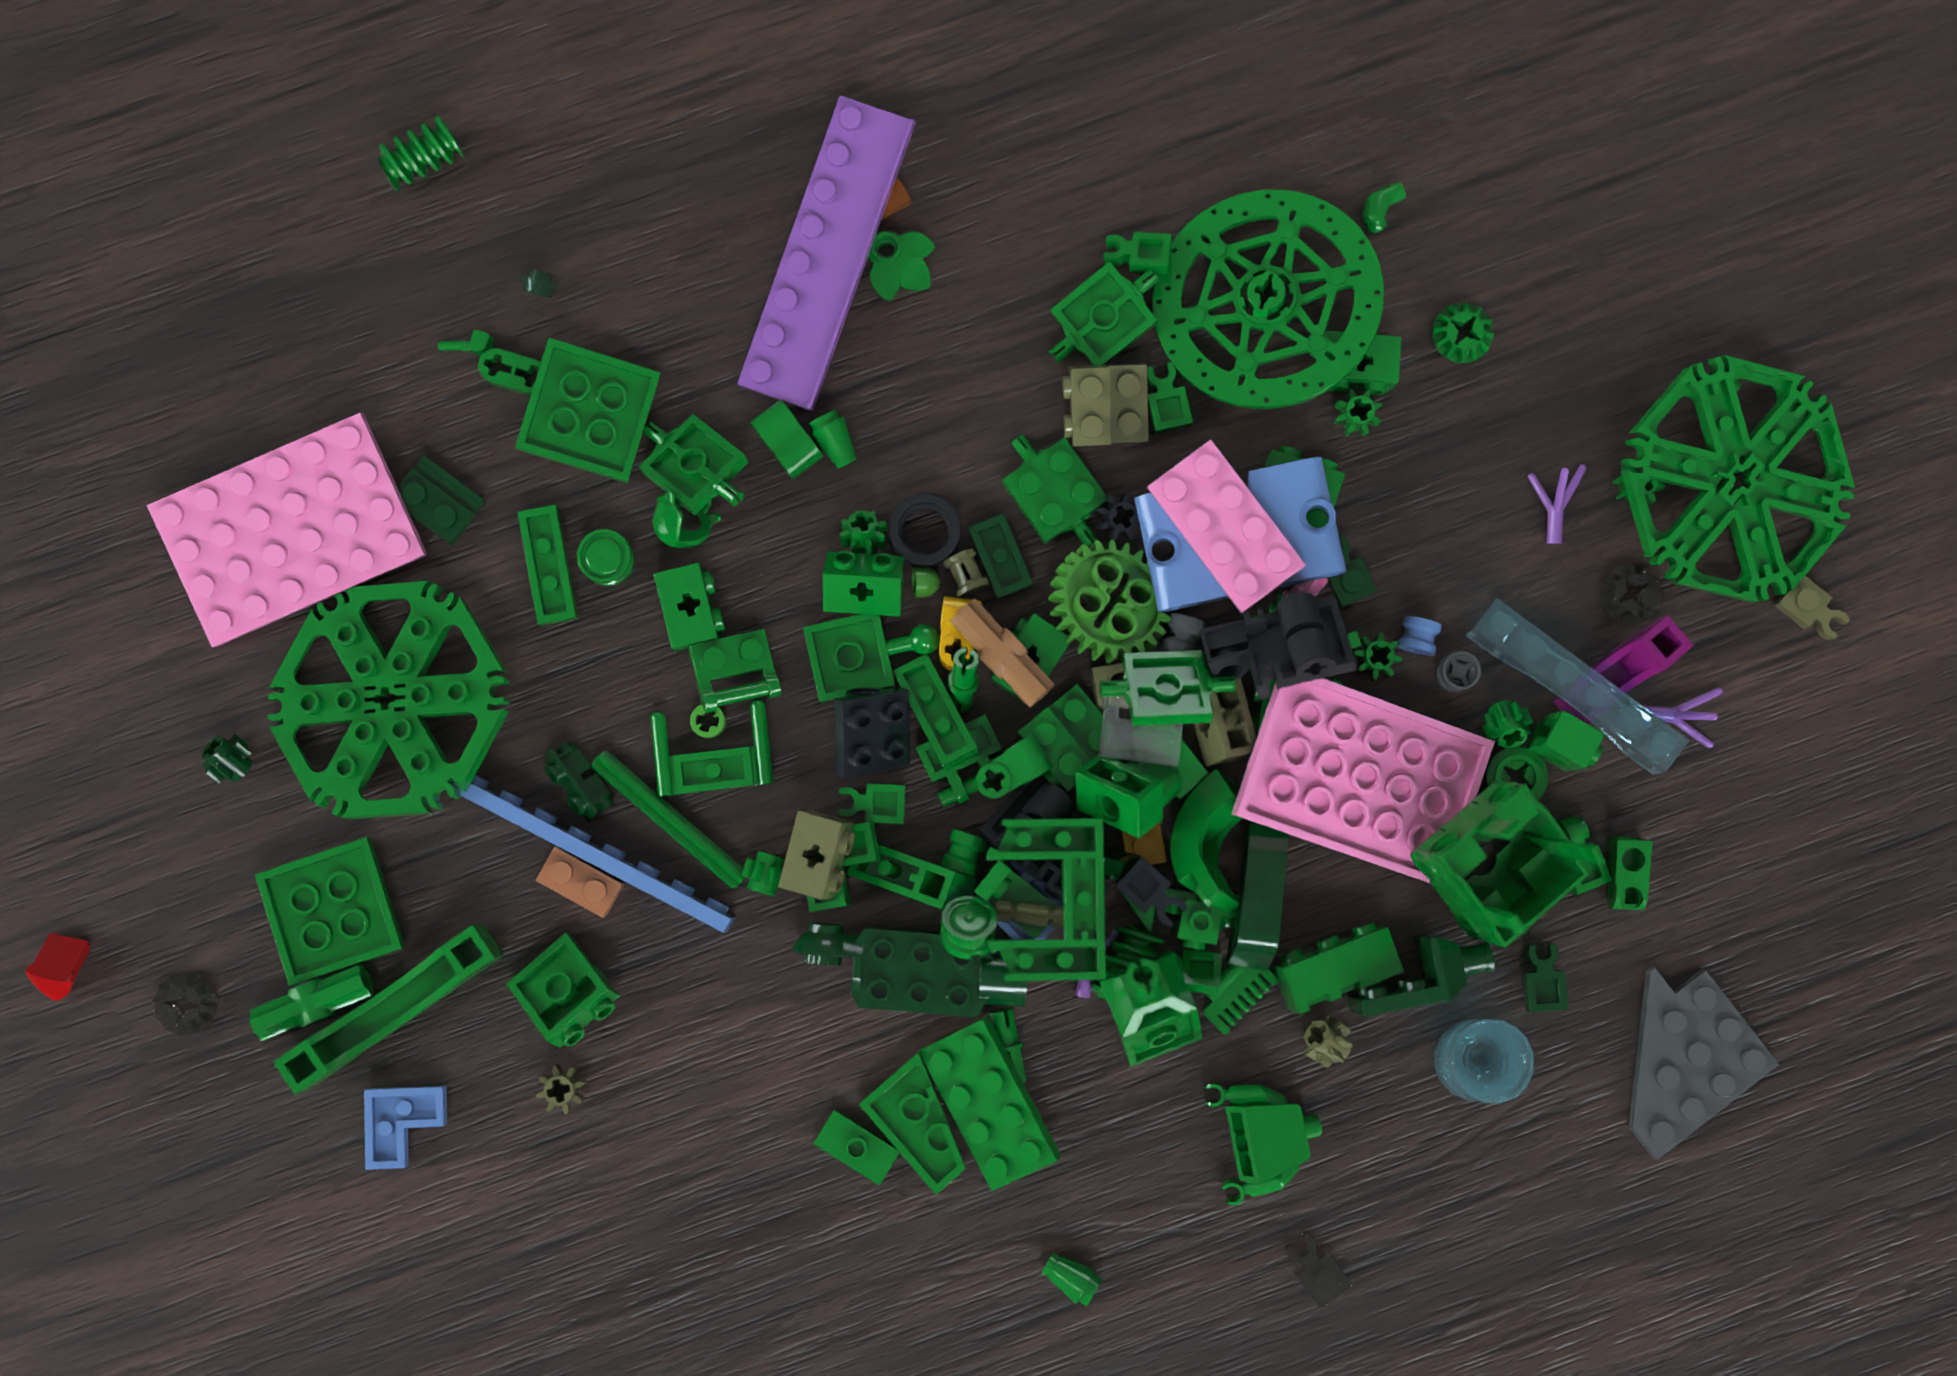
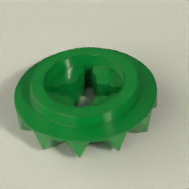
M1468 302L1449 305L1437 316L1432 329L1433 341L1437 350L1448 360L1457 363H1469L1481 358L1490 349L1495 335L1492 329V319L1487 317L1482 307L1470 305ZM1471 321L1469 333L1473 336V339L1466 337L1460 340L1458 344H1455L1456 336L1459 333L1455 325L1462 327L1465 323Z
M1517 746L1515 748H1505L1492 757L1484 774L1488 787L1497 779L1506 782L1510 781L1511 778L1507 775V771L1504 768L1516 771L1526 765L1522 770L1521 778L1538 801L1546 791L1548 771L1544 761L1537 753L1528 748Z

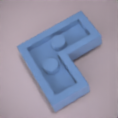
M447 1085L368 1088L364 1090L365 1170L395 1169L409 1166L408 1128L444 1127L447 1125Z

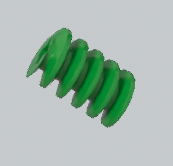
M438 115L434 117L436 129L432 130L424 122L420 124L422 132L420 137L411 129L407 130L408 143L406 144L397 136L393 137L395 149L392 151L384 143L379 144L381 156L378 157V161L396 191L401 190L399 178H402L409 185L414 183L413 171L422 178L427 177L426 164H429L436 171L441 170L440 157L450 165L455 163L454 150L465 158L450 127Z
M1131 925L1128 927H1116L1115 932L1123 940L1122 942L1110 941L1108 944L1117 954L1116 956L1105 955V963L1110 967V970H1106V979L1127 971L1133 962L1136 963L1137 967L1141 966L1140 959L1145 957L1157 958L1158 953L1150 944H1163L1164 940ZM1091 984L1090 989L1099 998L1106 1000L1101 985Z

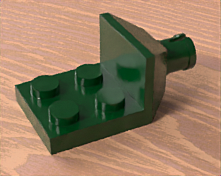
M1422 934L1415 935L1414 941L1422 979H1418L1417 976L1395 980L1396 987L1392 988L1380 986V984H1373L1363 989L1357 988L1356 995L1347 996L1350 1012L1367 1017L1451 1001L1467 984L1466 977L1483 972H1494L1495 965L1491 947L1488 942H1480L1476 945L1462 947L1458 943L1439 937Z

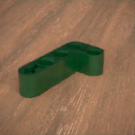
M1247 820L1238 896L1240 904L1237 906L1236 923L1229 939L1227 964L1267 971L1276 954L1279 943L1289 834Z

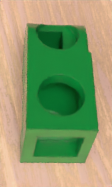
M1606 836L1608 871L1612 879L1611 882L1607 883L1606 889L1607 904L1610 909L1641 911L1645 909L1649 892L1653 841L1641 837Z

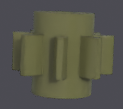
M1327 1015L1324 1021L1313 1020L1303 1036L1307 1046H1309L1304 1052L1305 1055L1326 1068L1330 1067L1331 1062L1343 1063L1353 1047V1044L1347 1037L1351 1032V1028L1330 1015Z
M557 1064L552 1068L554 1077L551 1078L548 1075L539 1077L540 1082L545 1084L544 1090L536 1096L537 1098L545 1097L549 1102L547 1106L548 1112L552 1111L556 1106H562L563 1112L567 1114L572 1109L571 1100L576 1103L584 1102L585 1098L579 1094L580 1087L588 1082L587 1080H578L575 1076L577 1072L576 1066L570 1068L567 1072H562V1067ZM560 1083L562 1085L568 1084L570 1091L563 1095V1093H556L554 1087Z

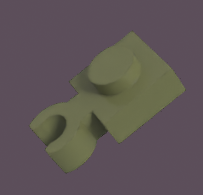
M1806 576L1803 577L1792 591L1789 590L1786 594L1781 595L1774 604L1776 608L1803 629L1810 628L1813 623L1816 624L1818 634L1826 640H1833L1838 636L1829 627L1831 619H1834L1840 625L1847 624L1850 621L1848 615L1843 611L1830 610L1826 607L1833 597Z

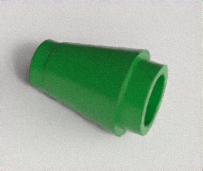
M836 409L809 423L813 430L810 433L832 463L835 464L837 470L857 460L844 416L840 417Z
M1056 1253L1051 1255L1042 1271V1274L1047 1276L1076 1305L1080 1302L1086 1307L1103 1280L1095 1274V1269L1059 1256Z

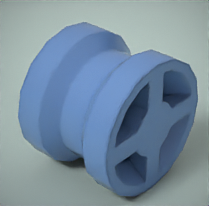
M1404 616L1402 625L1405 631L1404 635L1398 639L1397 647L1415 654L1434 656L1437 649L1434 644L1435 636L1440 634L1442 625L1421 617Z

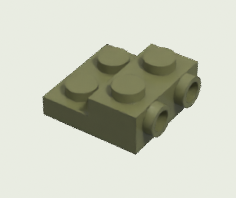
M1146 363L1069 366V376L1062 377L1063 399H1070V414L1063 417L1064 438H1071L1073 446L1148 442Z

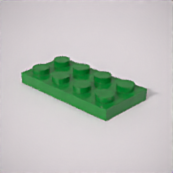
M988 1015L918 1051L991 1191L1060 1159L1061 1154Z

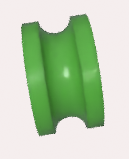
M702 705L697 706L690 716V725L697 735L705 739H713L723 733L726 727V717L719 707H717V711H714L716 714L713 715L715 719L719 718L718 726H711L709 732L702 731L701 728L704 725L698 724L699 716L707 715Z

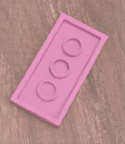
M1209 440L1147 486L1149 492L1241 614L1306 566L1212 440Z

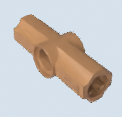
M975 598L960 609L950 620L952 625L978 651L977 654L982 662L997 678H1003L1018 697L1030 708L1055 686L1027 655L1029 652L1006 627L1002 628Z

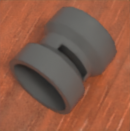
M1171 613V621L1167 624L1170 629V636L1163 639L1160 651L1200 650L1198 645H1196L1199 638H1201L1200 629L1207 628L1208 624L1190 616Z
M1458 651L1438 661L1434 677L1441 689L1456 693L1471 688L1478 682L1481 676V666L1474 655L1469 652Z

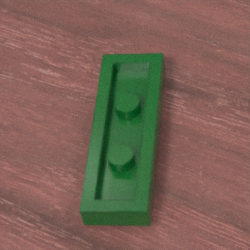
M550 505L517 512L537 624L544 626L578 619L558 506Z
M924 654L893 670L900 687L909 690V704L944 771L979 754L976 744L928 654Z

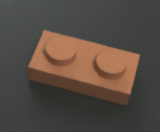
M554 846L535 880L602 918H606L624 886V883L557 846Z

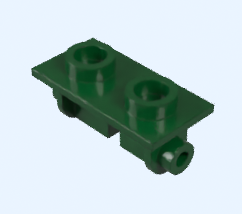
M567 741L556 749L559 754L558 756L553 749L548 751L544 759L546 764L544 769L549 779L555 785L560 784L568 794L567 802L573 812L579 817L583 815L589 823L598 812L596 807H598L600 812H603L614 804L610 799L612 793L597 773L585 781L583 780L581 775L590 770L591 765L576 745L572 746Z

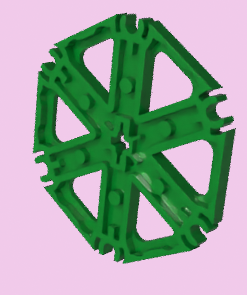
M1727 355L1708 359L1709 374L1705 372L1702 362L1684 368L1628 434H1635L1641 438L1626 440L1625 445L1632 446L1637 450V458L1623 459L1621 465L1629 469L1635 468L1636 473L1629 470H1622L1620 472L1644 556L1651 557L1649 563L1652 566L1662 564L1665 559L1668 560L1669 569L1663 575L1665 579L1676 578L1671 583L1747 602L1769 600L1767 593L1769 584L1772 586L1774 595H1784L1787 591H1792L1847 525H1841L1834 520L1849 519L1850 514L1842 512L1839 509L1838 503L1840 500L1854 499V494L1846 490L1841 491L1840 486L1845 489H1853L1855 486L1832 403H1826L1827 397L1825 394L1815 396L1811 401L1809 400L1807 394L1814 384L1812 381L1800 383L1806 376ZM1736 379L1769 386L1775 391L1777 396L1775 405L1749 435L1734 385ZM1683 396L1689 397L1694 402L1707 450L1661 439L1657 434V426ZM1809 429H1812L1817 435L1826 467L1825 475L1821 479L1777 468ZM1743 472L1741 482L1744 486L1734 487L1733 484L1736 478L1733 473ZM1650 480L1701 491L1666 532H1659L1653 525L1644 493L1645 485ZM1770 509L1808 518L1813 524V534L1787 563L1784 562ZM1728 524L1741 567L1740 576L1734 581L1701 574L1695 567V563Z
M429 581L350 587L345 590L348 597L340 592L334 594L338 602L335 610L331 611L329 606L322 602L317 604L318 611L311 609L269 689L275 691L284 689L283 694L273 692L268 695V700L282 703L281 711L277 714H268V719L283 723L275 727L269 726L306 795L310 801L315 802V805L326 808L329 801L335 797L336 805L333 808L332 814L345 819L434 814L429 806L436 810L444 808L439 799L442 791L446 790L448 795L454 799L461 797L460 791L466 793L509 712L505 709L495 711L493 708L494 706L506 707L510 705V700L503 697H495L496 688L501 685H510V680L494 675L508 673L466 600L449 592L446 600L440 602L439 597L444 589L443 587ZM405 599L410 603L411 612L387 655L362 610L369 602ZM458 626L477 657L475 669L463 674L425 676L450 628ZM326 636L329 639L353 682L301 685L297 681V671L317 637ZM376 687V690H368V688ZM388 691L392 695L405 698L390 702L388 708L383 704L371 701L387 697ZM474 714L477 718V728L461 758L457 762L450 764L424 718ZM351 723L328 767L319 773L313 771L296 741L297 730L301 726ZM389 744L410 781V791L403 798L366 800L362 793Z

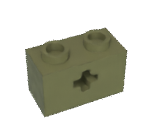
M1240 677L1235 680L1234 692L1211 693L1210 701L1213 712L1211 723H1194L1205 768L1239 761L1252 754L1257 738Z
M798 810L778 887L820 900L834 898L835 893L840 891L844 882L845 872L841 870L844 856L848 855L853 847L855 834L851 832L853 822L814 810ZM816 849H819L820 854L825 855L823 862H820V858L815 856Z

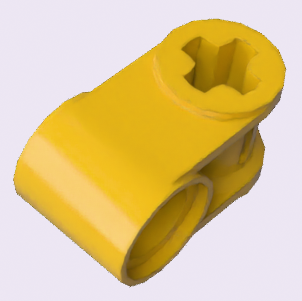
M944 596L939 658L942 666L950 672L953 670L954 663L951 654L946 653V651H952L954 645H960L961 649L967 648L966 659H969L970 650L975 649L950 622L956 613L967 603L971 602L972 599Z

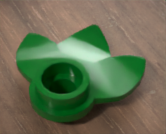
M892 231L876 233L868 256L873 263L870 281L882 299L888 302L892 301L900 286L909 291H924L930 288V272L923 259L934 250L935 245L927 236L915 231L902 235ZM883 246H890L894 250L893 254L888 257L882 256L879 251Z

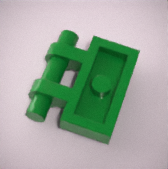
M986 714L965 724L978 748L979 754L944 771L929 741L915 747L931 782L934 783L944 777H947L951 787L937 793L943 807L956 801L961 804L970 800L969 795L979 791L976 784L977 775L961 781L957 771L976 762L982 768L991 762L988 756L1002 750ZM990 769L987 771L989 778L985 781L987 787H997L1001 785L1000 781L1005 776L1002 772L995 774Z

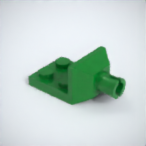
M1174 953L1154 961L1140 959L1141 966L1137 967L1136 963L1133 962L1127 971L1100 981L1101 988L1118 1027L1130 1067L1203 1039L1196 1004Z

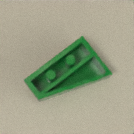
M1369 922L1353 928L1354 935L1339 940L1338 935H1333L1315 942L1317 949L1303 953L1301 948H1297L1279 955L1281 962L1273 964L1272 967L1275 976L1278 978V984L1287 1009L1297 1014H1302L1310 1010V1005L1327 999L1328 1002L1341 998L1343 993L1357 988H1366L1404 972L1388 927H1376L1374 922Z

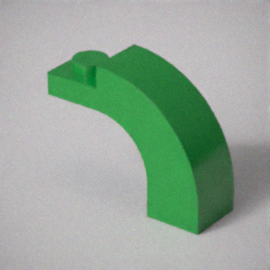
M1215 769L1197 785L1180 809L1171 837V861L1175 875L1181 884L1198 894L1207 906L1212 907L1216 905L1229 914L1240 903L1221 873L1219 852L1227 833L1243 818L1231 814L1240 789L1239 786L1221 771Z

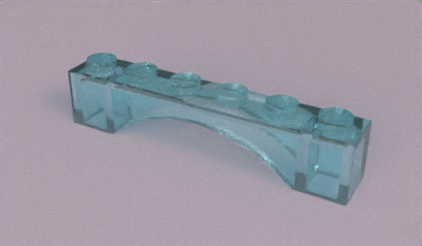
M1498 598L1488 605L1466 634L1468 638L1492 656L1531 677L1574 707L1612 740L1624 754L1652 775L1666 772L1690 741Z

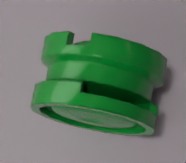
M608 529L595 530L587 534L580 542L577 550V563L582 573L596 584L616 586L624 582L631 575L635 565V553L630 543L617 532Z
M974 896L957 897L948 902L942 913L940 931L942 946L949 954L961 959H970V956L978 954L982 957L989 952L987 941L995 939L997 915L994 908L987 901Z

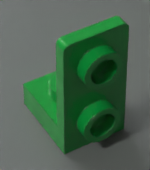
M1000 860L996 862L974 890L975 893L993 906L998 900L1011 901L1013 905H1017V902L1049 905V908L1053 909L1056 906ZM1016 924L1033 938H1038L1046 928L1045 926Z

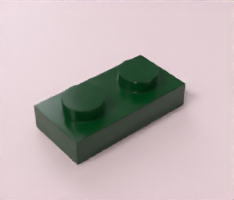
M1004 513L968 528L997 600L1033 586V581Z

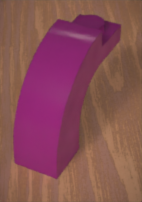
M1667 615L1646 626L1610 651L1574 680L1575 683L1553 702L1561 711L1564 710L1589 725L1628 691L1647 678L1669 668L1694 645Z

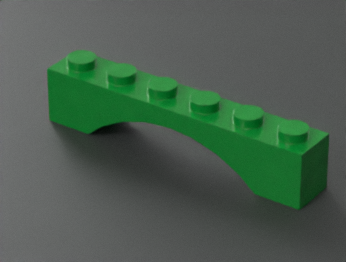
M484 924L471 925L439 947L428 958L386 989L331 1025L307 1038L273 1063L294 1095L308 1091L505 955Z

